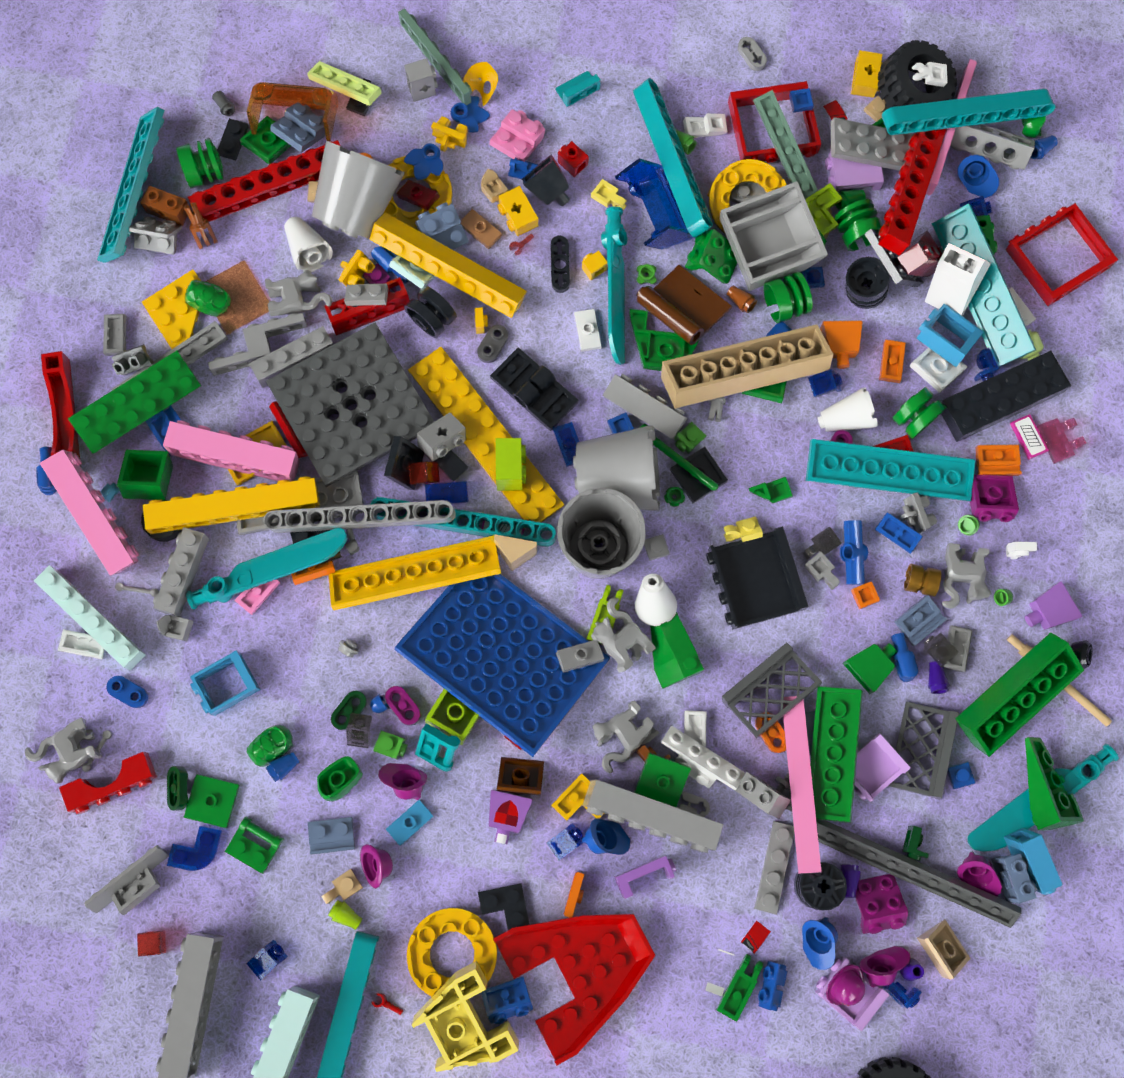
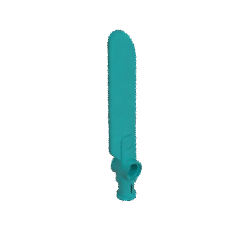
M613 206L605 210L607 224L605 225V231L601 234V241L603 247L607 250L609 345L615 363L622 365L625 363V263L622 256V246L627 244L628 238L624 226L621 224L623 209Z
M335 528L239 563L228 577H213L206 585H203L202 589L193 592L191 590L187 591V601L192 609H196L198 605L206 602L210 604L216 601L225 603L237 593L325 562L344 547L347 541V534L344 529Z
M1104 744L1102 746L1103 749L1095 755H1089L1083 761L1077 763L1071 770L1054 769L1059 776H1063L1065 782L1062 784L1068 795H1074L1089 782L1097 779L1105 770L1104 767L1112 761L1119 759L1118 754L1111 746ZM1085 765L1088 766L1090 769V775L1088 777L1085 776L1083 773V767ZM1029 788L968 835L967 842L973 850L986 852L1004 848L1007 846L1004 836L1021 828L1028 830L1035 825L1030 810Z

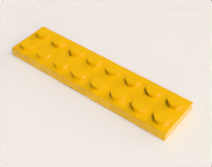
M494 535L336 570L335 573L328 575L331 607L334 611L501 574Z

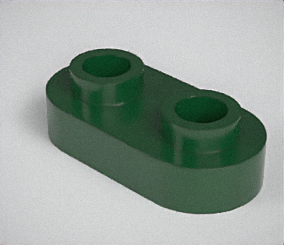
M360 691L349 692L332 713V725L338 730L349 729L366 708V696ZM355 698L360 699L358 706H353L352 704ZM344 715L346 716V722L341 724L339 717Z
M172 766L167 773V805L172 811L183 810L188 803V773L183 766Z

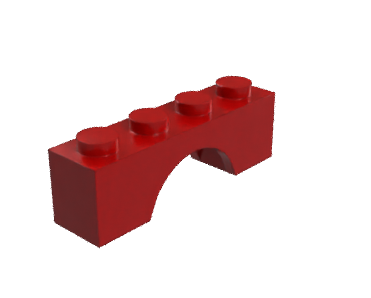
M140 752L122 760V767L118 777L105 787L97 788L86 779L79 778L60 786L59 789L67 812H76V815L89 811V806L97 803L100 806L110 802V797L118 794L121 797L131 793V788L139 785V788L152 784V779L156 778L157 775L147 752Z

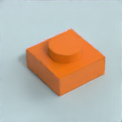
M872 581L851 590L859 610L880 601Z

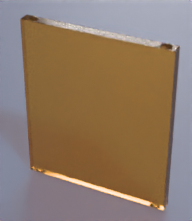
M245 260L205 281L221 287L230 295L231 303L228 310L217 316L226 334H231L234 330L269 312V300Z

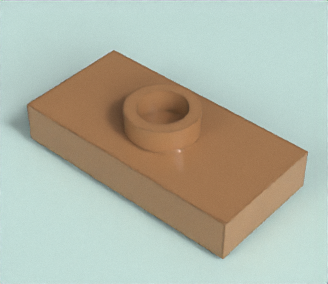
M473 209L461 220L463 229L487 249H490L502 236L498 229Z

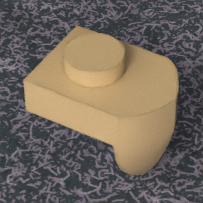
M491 169L486 170L481 180V190L490 202L494 203L499 201V195L509 190L499 179L495 171Z

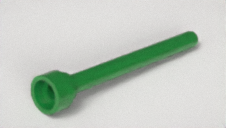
M655 436L653 445L712 491L718 489L716 482Z

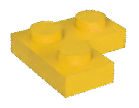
M581 773L551 805L566 821L583 805L590 781ZM592 814L595 818H599V819H600V818L602 817V816H600V815L597 816V815Z

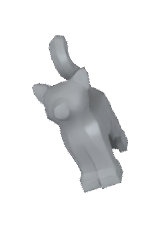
M309 270L304 271L298 277H287L276 282L265 279V286L268 289L269 297L276 298L282 296L283 299L281 302L269 301L268 310L270 316L309 311L314 309L321 300H324L327 306H331L332 298L326 293H319L313 297L311 302L306 303L303 301L302 291H321V288L316 283L317 277Z
M949 543L947 545L945 555L947 567L945 569L943 586L947 594L951 596V600L942 602L945 608H955L960 601L958 592L952 587L953 582L970 583L966 600L968 604L972 600H981L990 596L991 591L985 584L987 571L984 558L989 554V549L979 548L977 552L973 553L971 561L962 560L965 549H960V544Z
M613 597L607 603V610L614 618L623 619L624 625L614 634L609 619L606 617L602 623H595L596 627L591 637L593 640L602 643L606 652L617 661V670L620 673L633 666L632 660L637 661L640 659L642 650L649 654L656 648L625 611L615 609L619 599ZM628 649H630V650L632 651V656H631L632 660L630 659V657H629V655H628V652H627Z
M635 700L628 704L629 709L625 712L615 715L606 723L597 722L593 725L598 747L607 743L615 734L625 749L623 753L610 752L603 757L602 767L607 773L613 772V768L610 765L611 761L625 762L629 760L635 751L649 743L659 734L653 728L654 723L649 717L643 720V725L639 728L632 722V719L641 708Z
M82 717L69 723L64 729L56 732L53 736L44 739L37 753H33L30 747L25 749L26 758L29 761L36 762L46 755L49 745L54 746L60 758L59 761L51 762L38 768L40 771H45L48 778L52 779L56 784L62 783L64 777L70 771L80 768L88 759L102 758L100 749L94 748V746L81 748L80 742L87 739L91 741L95 738L92 730H85L86 720Z

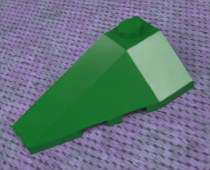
M677 612L668 623L666 621L659 626L650 625L652 643L656 648L653 650L654 671L662 689L704 671L698 654Z
M1038 737L1025 738L1030 810L1033 815V823L1037 826V829L1053 830L1084 822L1074 795H1068L1062 784L1065 782L1063 776H1059L1052 767L1054 760L1042 739Z

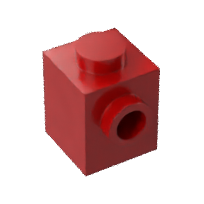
M573 141L559 149L558 163L574 178L588 166L589 156Z

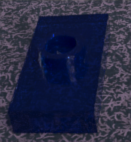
M569 422L552 429L566 467L574 465L573 456H576V445L579 442L573 423Z
M467 481L425 484L426 501L469 502Z

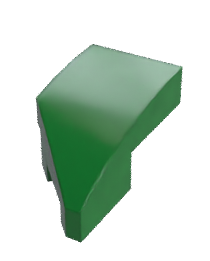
M786 477L749 488L750 493L771 503L793 497Z

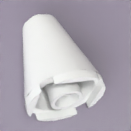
M289 218L284 228L296 268L299 271L303 270V272L306 270L314 272L323 267L324 265L321 263L327 259L330 261L333 251L330 244L302 218Z
M866 387L859 389L821 411V416L817 417L820 428H825L826 432L875 428L878 426L877 418H873L875 410Z
M648 574L643 578L635 600L636 614L647 625L659 626L666 621L668 623L677 611L676 597L658 574Z

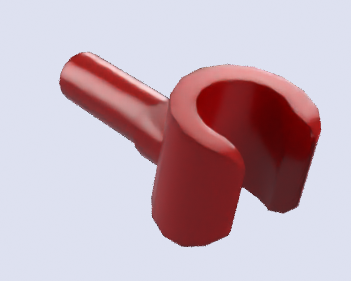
M376 993V995L382 998L380 1005L371 1001L374 1007H385L399 1015L403 1012L402 1009L387 1001L386 996L382 993Z

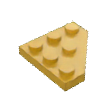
M194 269L142 301V304L171 349L194 335L193 330L200 311L188 305L184 297L190 282L200 280Z

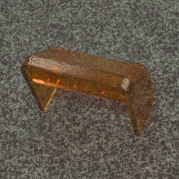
M267 82L257 83L252 88L247 108L251 133L256 135L263 104L291 107L299 102L302 105H308L311 109L325 110L323 122L326 140L331 141L338 108L337 93L321 87Z

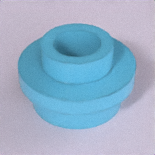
M107 483L101 490L103 497L109 503L120 491L116 487V483L111 485Z

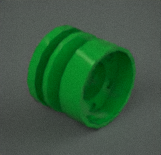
M210 138L205 139L206 149H204L201 141H197L198 151L194 152L190 144L176 147L178 158L190 189L203 186L204 175L207 176L211 183H214L212 174L214 172L219 181L224 180L223 164L219 152Z
M871 199L856 201L840 210L834 216L838 223V231L844 233L842 239L848 251L859 250L855 241L861 238L866 247L871 245L865 233L870 229L880 231L883 226L881 218L876 217L878 212L874 208Z
M800 272L785 276L783 281L779 278L764 283L763 292L767 307L777 304L779 311L770 313L773 321L776 323L790 320L793 314L799 317L802 316V313H811L813 309L812 295L805 277Z

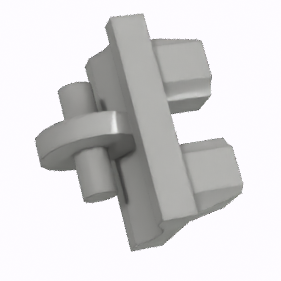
M917 492L903 500L905 506L902 508L905 514L900 516V520H907L909 527L913 526L914 531L919 534L923 533L937 523L935 515L933 513L926 515L924 510L930 503L928 496L919 495Z

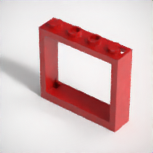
M807 81L730 92L728 105L740 160L754 159L774 163L779 159L775 148L747 152L737 107L755 105L753 102L755 98L773 90L777 101L790 100V91L808 89ZM813 109L803 111L810 143L798 144L802 156L805 155L807 158L815 156L821 147Z
M1076 203L1068 208L1066 206L1060 208L1053 217L1048 215L1040 222V225H1032L1024 231L1025 234L1022 236L1016 235L1008 241L1009 245L1005 249L1047 306L1108 270L1118 261V258ZM1068 219L1100 262L1052 291L1020 247Z

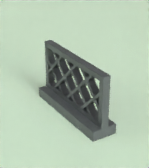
M786 642L722 696V702L758 738L819 687L822 681L794 653L793 648ZM793 659L798 664V672L785 671V664ZM773 674L782 675V685L769 684V677ZM785 675L798 676L797 686H785ZM800 676L810 677L815 683L810 687H800ZM756 688H766V699L753 698V691ZM782 689L781 700L768 699V690ZM784 690H797V698L793 701L783 700ZM740 701L750 702L749 713L739 712L735 706ZM752 702L765 703V714L752 713ZM768 703L781 704L780 712L777 715L767 714ZM751 717L764 718V725L759 730H756L751 725Z
M910 702L905 703L896 752L900 754V752L908 749L914 760L907 764L911 765L917 762L923 773L912 778L907 771L906 775L910 781L903 785L893 781L888 786L938 800L942 798L957 726L955 718L959 716V712H949ZM909 708L919 710L923 717L912 723L908 717ZM933 714L943 715L942 724L934 728L928 717ZM925 720L931 731L921 736L915 725ZM906 721H908L910 725L905 728ZM912 727L918 739L908 744L903 735L906 730ZM941 728L940 736H939V734L937 733V730ZM934 733L939 741L937 746L930 749L923 738ZM903 741L906 746L901 749ZM921 741L927 752L917 757L910 746ZM937 749L936 756H934L932 751ZM930 754L934 760V765L926 771L919 759ZM932 771L931 778L928 775V772ZM925 775L930 782L929 790L919 789L915 780Z

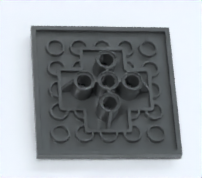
M376 322L266 380L325 487L334 484L390 453L394 436H402L406 440L412 441L417 438L419 431L434 423ZM342 387L347 388V391L344 393L338 392ZM370 394L376 395L373 400L369 401L366 399ZM351 404L357 405L355 410H348V406ZM332 414L339 415L336 420L329 419ZM366 421L367 425L365 427H357L359 422Z

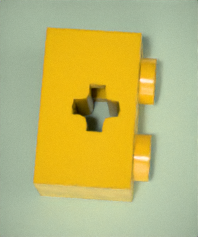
M859 50L855 60L851 94L874 98L876 91L880 92L878 90V82L880 81L878 80V73L883 64L881 62L882 54Z
M520 186L498 196L499 204L497 208L502 216L505 215L507 217V226L511 232L514 231L517 237L538 227V217Z

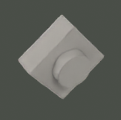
M663 534L645 539L644 547L649 561L670 555Z

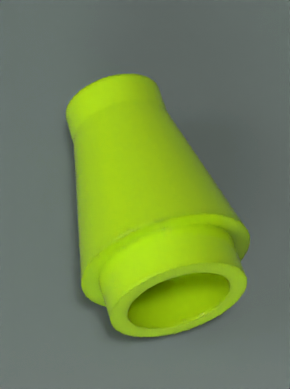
M337 900L328 913V916L332 918L331 921L351 927L354 930L358 928L363 919L345 901Z

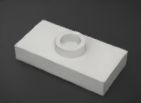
M595 310L574 312L581 352L601 349Z
M63 629L58 651L96 659L103 658L105 649L89 634Z
M684 711V734L706 747L707 711Z

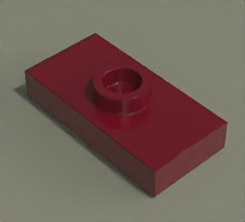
M409 179L396 193L398 198L427 211L440 197L437 191Z

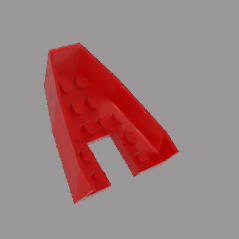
M634 914L577 916L511 928L493 938L514 979L554 957L574 996V999L535 1020L554 1058L556 1066L581 1051L628 998L656 956Z

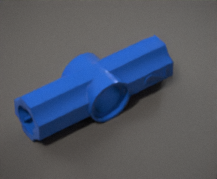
M862 520L844 521L845 543L840 548V557L846 562L847 585L865 584L864 561L868 558L869 551L867 546L863 544Z

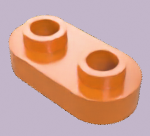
M757 717L755 719L756 730L762 727L764 718ZM777 721L760 736L771 752L782 753L786 750L785 731ZM775 738L781 741V745L779 747L775 746L773 743Z

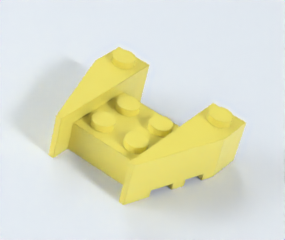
M477 961L456 971L414 1015L413 1028L425 1022L442 1054L436 1060V1072L451 1070L454 1067L464 1065L475 1066L477 1063L488 1061L490 1063L498 1062L519 1050V1040L509 1021L486 1032L469 998L486 990L487 979Z

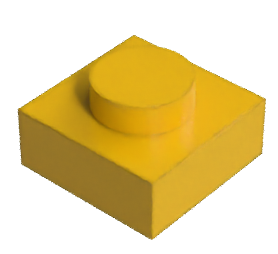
M483 307L475 308L476 334L485 333L484 327H488V315L483 314Z

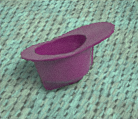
M388 763L381 767L378 774L380 781L393 788L396 796L404 800H419L423 785L427 782L425 772L408 764Z
M973 851L970 852L969 856L958 867L957 874L961 881L997 897L1001 893L1002 885L992 867L991 861L985 856L975 855Z
M893 946L876 951L870 956L861 959L859 964L860 968L866 973L869 985L874 988L876 986L892 984L896 979L898 971L908 965L911 958L910 953L906 949Z

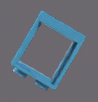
M943 304L939 310L934 308L928 316L930 321L925 319L919 327L921 332L916 339L957 367L984 332L949 306ZM939 322L964 340V345L959 349L934 331L932 326Z
M237 650L190 676L193 682L190 684L192 690L196 695L199 694L203 700L200 702L206 714L210 713L213 716L218 715L261 690L244 658ZM234 663L247 689L215 706L202 681Z
M1021 828L1004 836L1010 854H1021L1026 859L1028 864L1027 873L1029 878L1034 881L1037 892L1048 895L1054 893L1056 888L1063 885L1041 834Z

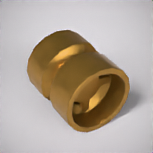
M909 564L905 575L904 590L914 593L921 590L922 594L935 597L941 582V570L929 567L924 570L923 566Z

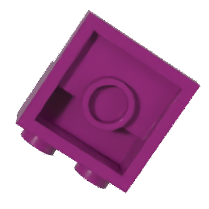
M974 474L970 501L972 515L979 518L982 522L991 519L1009 522L1015 519L1019 506L1013 476Z

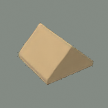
M494 535L497 551L511 571L537 554V542Z
M945 919L917 937L942 978L954 979L971 959Z

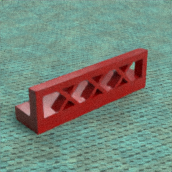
M401 277L383 283L387 284L389 289L386 305L346 306L345 298L333 302L331 306L325 305V310L336 336L405 310L404 307L410 299ZM400 286L401 290L394 293L389 292L391 288ZM337 308L343 309L341 313L332 316V310Z

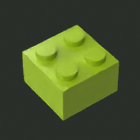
M495 438L497 491L522 490V484H526V465H522L526 464V445L521 444V438Z
M443 689L425 718V724L427 723L432 727L438 728L448 736H457L460 739V745H463L480 716L446 689Z

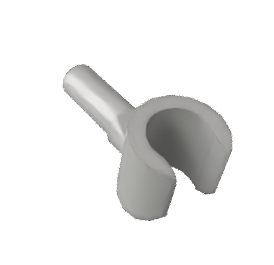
M347 529L351 542L345 544L350 555H353L359 551V547L353 530Z

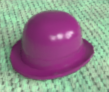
M368 844L362 846L360 851L362 869L370 886L376 889L380 887L383 879L390 876L393 870V862L387 851L376 849Z
M853 964L840 969L828 984L826 995L829 1002L835 1005L844 1004L847 1006L859 1003L865 994L862 970L859 966Z

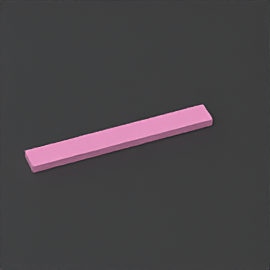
M970 59L965 67L954 99L966 98L977 64L975 60ZM956 127L946 129L926 192L927 195H931L938 185Z
M797 696L784 697L783 700L793 701ZM803 699L783 716L798 874L821 872Z

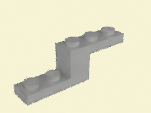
M292 313L282 319L273 318L268 320L267 323L251 324L244 328L243 333L248 352H236L233 356L226 358L217 357L213 361L208 362L210 371L216 376L249 367V363L272 352L268 340L269 337L306 328L307 323L303 313Z

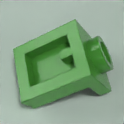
M691 422L680 433L678 432L675 435V445L680 451H686L689 454L707 435Z
M381 730L373 751L398 760L400 756H404L408 744H405V738Z

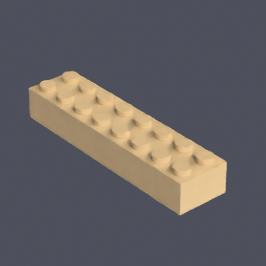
M816 324L662 361L661 379L674 408H679L829 371L833 353L819 326Z

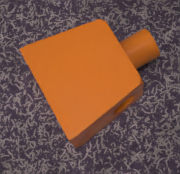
M823 321L820 330L833 353V358H837V368H849V358H855L859 353L862 321Z

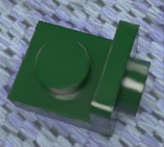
M908 826L902 852L908 853L907 857L917 861H921V858H928V853L917 850L923 841L922 828Z

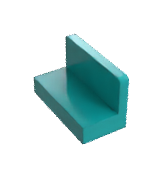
M586 71L556 87L555 90L566 107L600 90L601 80L597 74L591 76L589 71Z

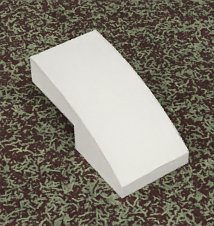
M706 113L704 117H685L683 120L685 133L694 138L718 136L728 132L725 114Z

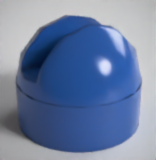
M380 694L370 702V707L375 713H382L389 709L387 703L384 705L382 702L385 700Z

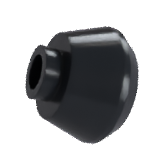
M1087 640L1072 643L1071 648L1083 669H1086L1092 661V644Z

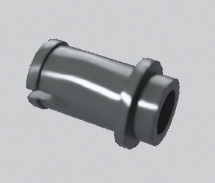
M216 91L212 95V99L219 106L221 114L231 116L235 112V105L226 98L222 91Z

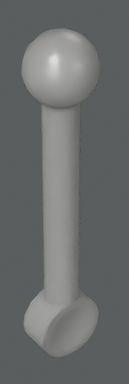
M122 583L115 585L117 591L128 590L147 593L153 597L159 592L158 589L148 590L124 586Z
M108 730L103 732V739L97 746L100 750L106 740L112 736V733ZM90 758L87 763L82 765L84 772H88L91 769L94 759Z

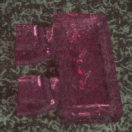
M1055 418L1037 426L1049 450L1048 453L1053 464L1073 457L1075 455L1073 450L1079 449L1086 444L1083 436L1069 442L1064 433L1077 426L1074 418L1062 423L1059 422L1058 418Z

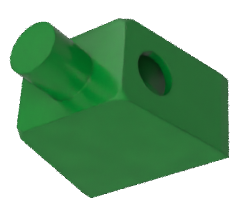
M890 643L886 644L882 649L873 644L842 664L870 695L879 688L895 668L890 658L897 651Z

